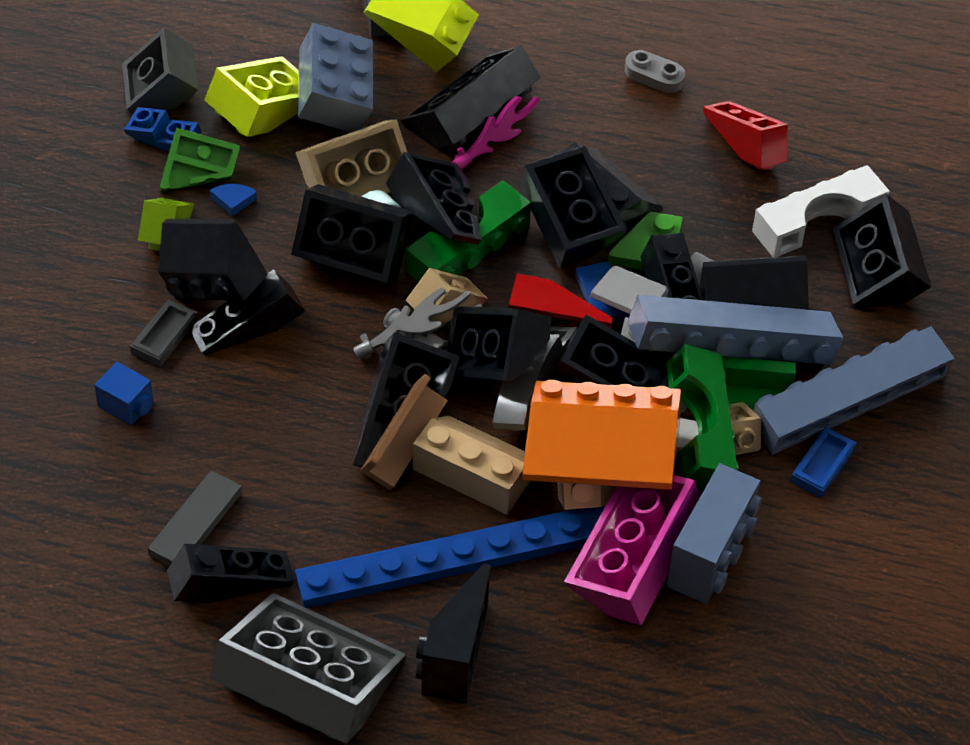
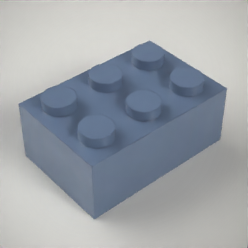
M312 23L299 48L298 118L348 132L360 130L373 110V40Z
M718 464L673 545L666 587L705 604H708L714 592L721 593L728 577V573L725 572L728 565H736L743 549V545L740 544L743 537L749 539L757 524L758 518H755V515L762 501V497L757 495L760 480L723 464Z

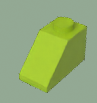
M166 198L144 200L138 241L148 242L149 249L160 251L162 223L166 219H190L194 204Z

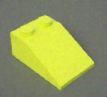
M371 0L363 12L435 72H438L458 55L479 16L476 11L462 0Z
M282 56L216 68L204 101L213 107L218 115L224 117L235 126L240 134L250 137L268 133L298 114L299 70Z

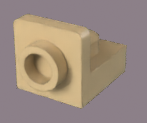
M744 402L730 404L729 412L734 432L735 455L759 451L761 449V417L753 412Z

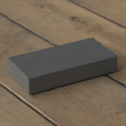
M168 299L130 345L131 354L161 367L190 331L189 327L198 321V312Z

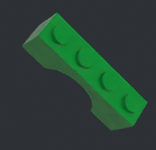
M502 180L479 197L478 220L480 222L479 229L482 239L479 245L452 240L445 235L430 231L406 248L405 271L419 282L429 268L456 275L462 274L469 268H474L482 258L492 251L499 250L507 240L527 229L531 220V201Z
M685 344L666 362L669 388L681 389V400L693 413L698 426V435L678 452L680 477L694 480L697 488L705 490L719 463L738 471L734 447V432L729 412L730 402L727 398L726 374L723 369L721 353Z

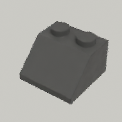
M164 27L122 64L126 108L130 112H135L137 107L152 109L178 108L187 99L192 98L196 91L199 90L193 44Z

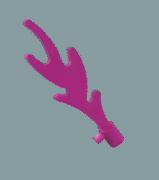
M515 96L503 108L497 119L493 116L488 117L481 134L467 152L464 151L463 147L457 148L459 155H455V159L451 163L458 164L462 171L472 162L474 157L483 153L493 152V148L487 145L488 141L502 142L516 137L521 133V129H511L512 124L526 117L537 106L540 98L534 96L523 109L515 113V108L522 100L521 97Z

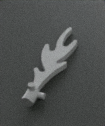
M440 288L425 298L415 308L411 316H409L410 307L405 305L393 323L377 337L370 341L366 333L360 336L363 343L353 347L356 356L361 360L370 354H374L376 348L383 346L394 332L424 334L442 328L443 324L440 321L430 322V319L455 309L471 296V293L466 290L456 299L442 305H436L439 298L446 294V290Z

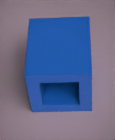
M117 361L94 384L97 406L131 426L140 416H144L150 411L154 402L151 380Z

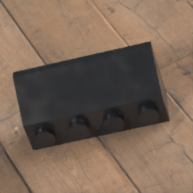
M522 45L489 54L400 121L404 127L434 148L439 149L450 146L451 149H455L468 140L466 135L471 131L477 132L483 129L489 116L493 114L495 116L499 115L515 96L522 98L533 90L531 85L541 77Z

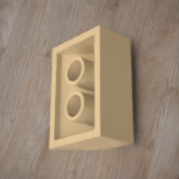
M387 120L297 151L296 155L305 182L309 188L320 184L362 197L374 190L384 191L385 193L390 192L386 182L403 152H407L397 120Z
M449 415L432 418L413 443V470L508 515L530 482L522 479L525 451Z

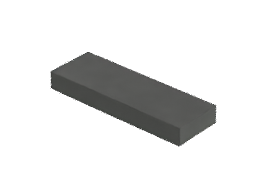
M211 470L150 544L148 555L170 566L184 543L201 545L240 497L242 486Z

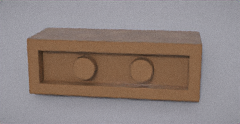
M426 374L413 385L360 470L390 491L395 487L413 457V443L432 418L438 417L448 401L426 386L430 380V377Z

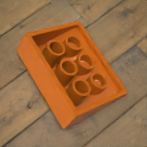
M557 380L536 381L531 400L522 479L527 481L672 490L680 430L681 389H671L665 386L637 387L629 384L603 385L593 382L568 383Z

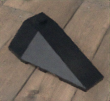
M403 152L386 182L393 195V199L405 209L413 211L414 215L448 238L479 245L482 239L478 220L471 212L474 207V201L468 198L471 190L470 183L458 164Z
M395 332L383 344L374 373L352 465L360 468L363 467L413 385L424 374L430 377L426 386L442 397H445L451 389L460 356Z

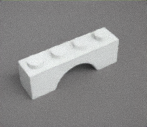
M868 165L856 170H849L841 176L828 181H821L813 187L800 192H793L788 197L773 203H766L757 208L752 232L773 258L802 247L806 223L811 219L824 215L840 216L847 219L884 194L889 195L890 191Z

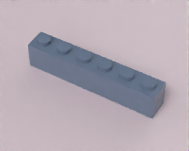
M637 295L627 322L637 349L678 352L687 344L721 353L722 356L832 365L843 340V336L831 312L658 296Z
M932 326L921 331L912 330L899 341L892 344L889 342L882 343L872 353L863 357L860 355L853 356L836 369L826 368L811 380L804 383L802 381L794 382L784 392L775 396L767 394L755 403L753 412L761 417V440L771 455L820 434L824 427L831 429L945 377L955 358Z

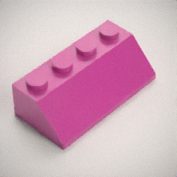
M674 475L672 490L616 486L564 581L565 585L606 615L642 625L669 574L673 545L700 499L695 481Z

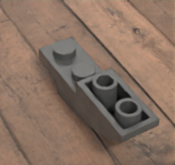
M550 326V338L546 353L513 381H503L492 421L494 428L510 429L511 431L526 430L528 428L535 382L549 380L577 327Z

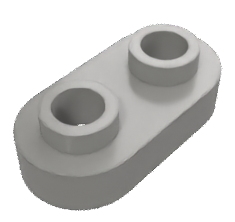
M644 50L633 51L627 55L624 70L630 79L665 93H674L683 88L685 70L681 65Z

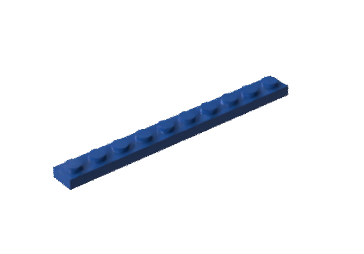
M605 506L572 509L295 569V580L302 605L305 608L477 571L483 564L495 567L582 548Z

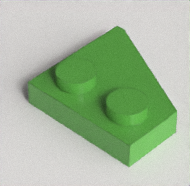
M176 128L159 190L165 192L231 180L240 145Z
M650 211L609 252V265L644 270L640 256L651 235L680 233L683 217Z

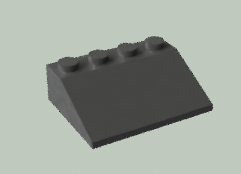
M272 593L218 641L209 679L222 684L228 690L236 691L257 701L264 707L291 717L295 722L306 724L325 733L331 739L347 744L364 726L403 664L406 654Z

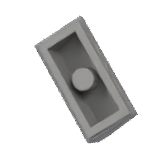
M614 266L593 288L590 297L631 314L637 295L668 297V288L626 269Z

